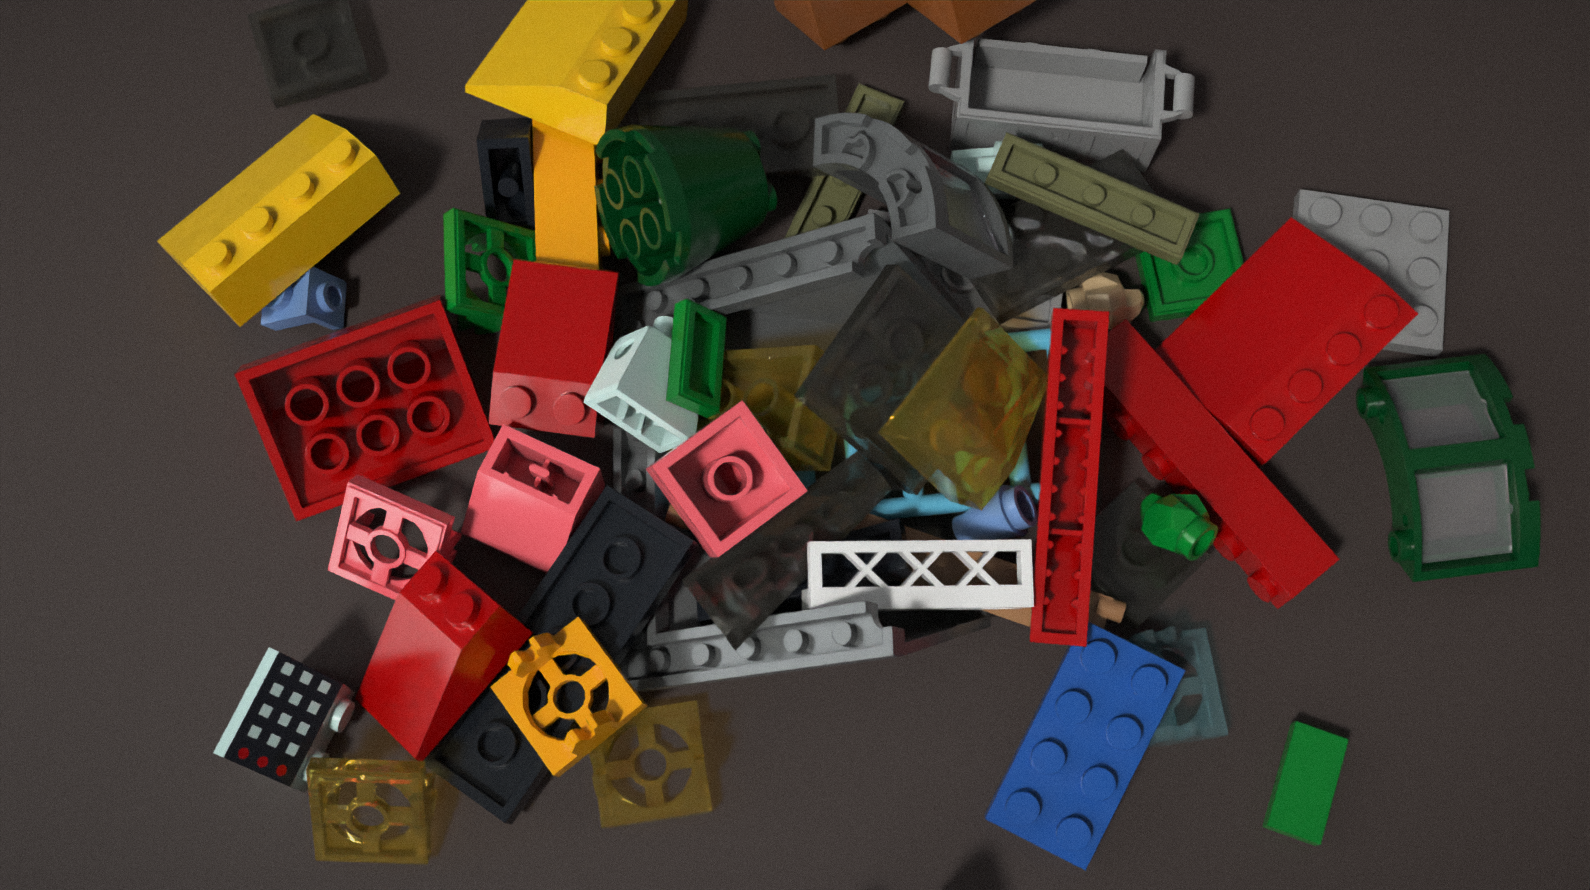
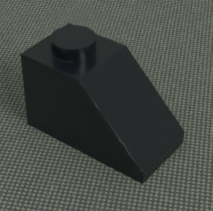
M532 119L482 120L476 142L486 217L535 231Z

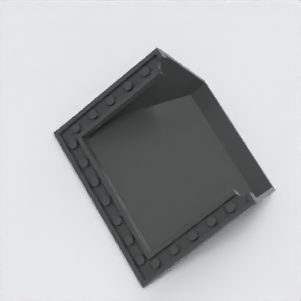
M876 213L705 261L676 280L660 285L645 286L636 281L619 286L613 333L614 346L615 342L622 336L645 326L653 327L654 320L659 316L674 317L675 303L686 298L726 316L720 413L718 414L725 413L742 400L751 411L850 393L902 377L974 346L973 320L910 249L892 240L891 228ZM975 367L964 372L977 485L978 489H981L983 485ZM943 381L913 394L924 494L957 491ZM893 401L862 410L871 500L903 497ZM837 416L812 421L810 424L817 495L838 503L850 502L842 417ZM613 423V489L665 522L671 503L652 479L646 468L672 449L658 453ZM790 426L765 429L764 431L793 470ZM965 512L901 518L899 520L904 526L945 540H957L953 532L952 520L954 517ZM669 524L694 540L699 546L618 667L639 693L897 658L991 627L990 613L982 610L878 611V604L869 601H859L802 610L801 605L751 619L702 626L698 622L694 573L796 545L762 533L749 534L720 557H709L691 531ZM893 581L886 584L888 586H900L902 582Z

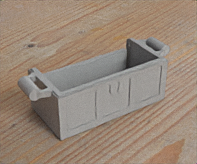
M973 38L963 44L953 45L948 48L938 47L932 50L928 88L931 92L943 94L954 101L949 151L951 152L952 150L994 147L995 142L1002 141L1007 132L1033 144L1042 143L1043 148L1085 166L1146 172L1161 141L1162 124L1176 119H1189L1193 116L1195 77L1189 73H1181L1179 70L1166 65V50L1155 49L1144 75L1147 56L1106 52L1098 49H1078L1040 45L1032 42L1021 43L978 38L973 57ZM952 56L958 57L955 88L949 87ZM1165 79H1174L1173 111L1163 110Z

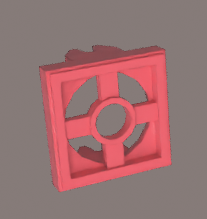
M357 474L347 484L328 571L396 600L400 590L412 577L399 578L391 576L392 568H396L404 563L419 570L435 551L452 563L458 552L453 548L461 539L462 533L452 529L455 516ZM382 508L387 510L383 526H379L374 530L368 528L375 514L369 512L371 509ZM404 519L414 522L422 531L428 547V553L409 545L406 536L402 533ZM386 535L394 539L400 549L399 558L390 559L383 556L376 547V536ZM359 544L365 546L368 556L374 562V566L361 552Z

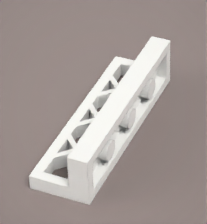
M1031 539L810 541L807 543L808 588L801 590L802 610L859 601H869L878 604V611L990 610L1034 607ZM966 552L985 553L975 562ZM996 552H1016L1017 585H999L983 569L984 565ZM875 553L866 564L856 555ZM886 553H898L914 569L900 586H888L871 570ZM911 553L930 554L922 562H920ZM941 553L955 554L969 568L955 585L944 586L927 569ZM822 554H843L859 571L844 587H822ZM976 575L985 585L967 584ZM921 576L931 586L911 585ZM866 577L876 587L855 586Z

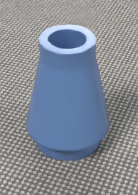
M1002 485L968 511L954 517L952 528L957 540H1002L1021 537L1027 534L1028 528L1036 525L1037 511L1030 494L1024 487L1016 485L1011 488L1008 485Z

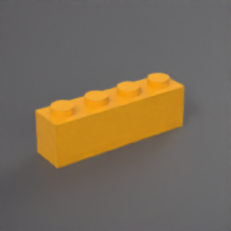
M532 119L536 261L603 270L602 257L611 256V245L604 227L601 226V218L595 196L594 186L603 183V179H599V164H603V158L600 159L595 152L597 145Z

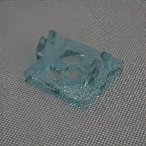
M1172 626L1158 632H1154L1153 629L1132 635L1129 639H1125L1163 658L1162 649L1174 652L1184 657L1196 669L1198 674L1196 677L1181 679L1175 691L1173 702L1168 705L1159 723V728L1156 729L1147 748L1221 738L1228 735L1206 628L1182 631L1180 627ZM1202 694V701L1196 715L1188 723L1177 726L1174 708L1180 703L1182 696Z

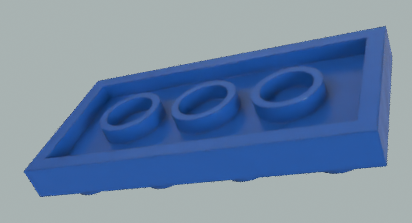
M1088 621L1087 646H1068L984 814V818L1086 871L1186 670Z

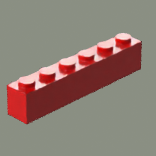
M1127 319L1108 332L1103 410L1108 415L1107 421L1111 429L1122 440H1130L1142 454L1141 459L1145 468L1153 477L1158 480L1164 479L1176 494L1198 495L1210 515L1209 520L1218 526V533L1213 542L1217 551L1229 561L1235 560L1249 576L1247 582L1252 591L1261 600L1267 603L1271 602L1279 609L1340 559Z

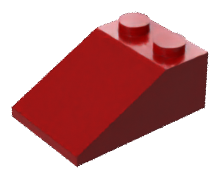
M523 259L513 260L493 369L488 424L498 426L504 424L514 428L595 438L604 426L605 417L583 402L612 349L620 272Z
M435 551L398 593L355 699L416 760L422 763L508 663L510 655L514 651H518L533 632L439 552Z

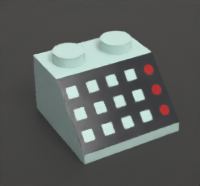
M269 647L213 753L286 786L305 792L308 784H315L326 768L329 754L325 751L335 731L338 733L342 732L351 719L355 703L351 699L355 691L343 683Z

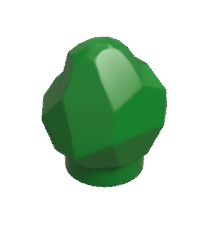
M1151 493L1141 502V530L1155 546L1182 554L1190 561H1193L1209 549L1217 536L1218 526L1209 520L1210 515L1197 494H1170L1164 496Z

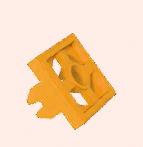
M576 617L555 635L546 632L530 638L529 643L531 646L525 651H514L508 661V666L511 670L490 687L552 775L556 777L563 775L647 707V704L592 630L580 617ZM576 654L591 659L596 665L581 677L573 674L565 675L553 658ZM539 670L550 684L548 703L531 715L528 692L533 678ZM607 680L609 685V701L606 710L593 713L591 711L594 700L593 690ZM567 682H578L585 691L584 703L579 710L573 713H564L558 708L556 703L558 690ZM559 718L576 720L581 727L580 729H571L567 732L565 739H560L544 732L547 727Z

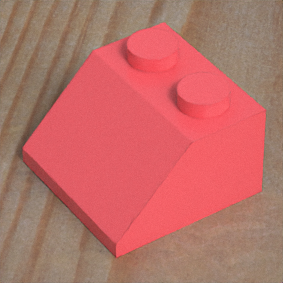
M743 400L646 468L709 557H720L808 491Z

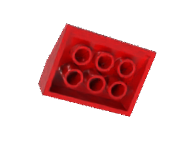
M1291 217L1154 351L1259 468L1271 459L1418 313L1379 276Z
M441 294L243 364L234 373L296 522L343 505L348 481L357 474L383 486L391 487L486 452L495 440L448 312L445 311V304Z

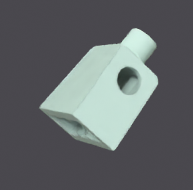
M659 316L654 320L653 327L645 326L620 337L612 347L583 402L658 453L675 448L696 433L699 415L666 401L673 317Z

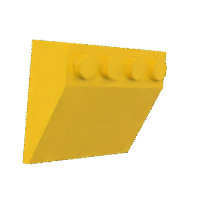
M527 0L465 84V92L597 145L605 132L618 127L686 21L688 0Z
M312 114L157 240V242L241 327L397 197L400 192L377 156L347 129Z

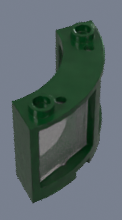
M1486 354L1366 367L1363 372L1362 388H1359L1356 392L1357 412L1360 418L1366 421L1372 432L1387 478L1393 531H1390L1388 535L1389 554L1395 563L1400 564L1412 582L1534 568L1539 565L1541 539L1540 501H1529L1530 493L1525 475V470L1535 468L1531 446L1525 425H1513L1509 410L1505 404L1512 400L1513 395L1503 376Z

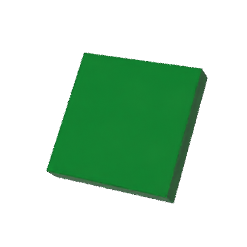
M1230 209L1199 213L1183 257L1177 265L1133 247L1150 322L1189 317L1244 263Z

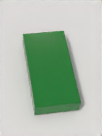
M688 298L675 303L666 401L708 418L720 413L727 317Z
M1298 721L1290 724L1263 821V828L1314 846L1321 845L1349 739Z

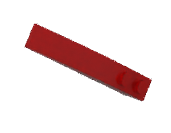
M1053 308L1051 315L1033 574L1034 607H1031L1029 642L1087 646L1109 311Z

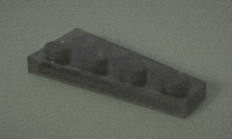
M858 451L807 487L808 491L720 557H712L682 579L689 592L735 651L808 576L807 543L810 541H842L891 491L883 474ZM822 554V561H823L829 554Z

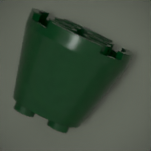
M633 124L605 132L597 144L595 152L600 159L603 158V183L595 185L594 188L605 233L618 260L628 257L638 271V282L645 286H656L676 280L760 227L765 220L767 212L776 209V191L773 185L766 179L764 167L760 159V142L751 130L741 132L730 127Z

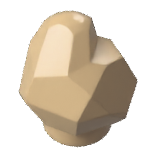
M1096 271L1082 278L1078 284L1079 287L1066 290L1067 309L1109 311L1108 332L1125 319L1130 323L1140 314L1144 305V295L1140 289H1124L1118 275L1102 271Z

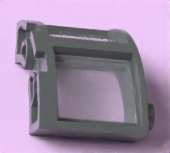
M837 113L815 118L813 166L886 204L890 214L893 241L968 279L1013 269V249L1004 213L991 190L977 175L888 122L873 119L866 114Z

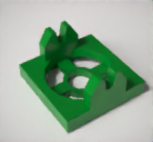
M452 208L443 214L445 311L458 314L457 330L459 331L474 327V334L476 335L498 332L501 330L506 303V287L509 286L513 258L536 261L535 231ZM472 243V251L485 252L481 253V255L465 252V246ZM504 247L512 254V256L504 250ZM489 256H495L503 262L507 273L504 282L496 280L489 272L487 265ZM466 270L478 273L481 280L488 286V302L482 301L470 289L466 281Z

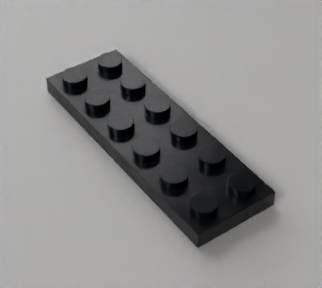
M606 485L516 619L533 632L518 651L527 650L531 646L529 639L533 636L546 632L555 635L576 617H580L586 622L619 666L699 545L688 536ZM576 654L553 658L565 675L573 674L581 677L596 665L591 659ZM507 663L422 761V764L498 819L512 825L549 769L490 688L511 670ZM539 670L535 674L528 692L531 715L548 703L550 684ZM607 680L593 690V703L607 684ZM575 681L562 685L556 695L558 708L564 713H573L579 710L585 700V691L582 685ZM559 718L547 727L544 732L548 735L565 739L567 732L571 729H576L579 724L576 720Z

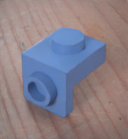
M312 267L262 309L261 325L278 331L314 322L331 330L341 329L344 326L347 284L340 278Z

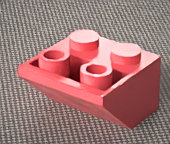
M503 424L477 472L461 533L547 574L602 493L605 482L601 470L592 464Z

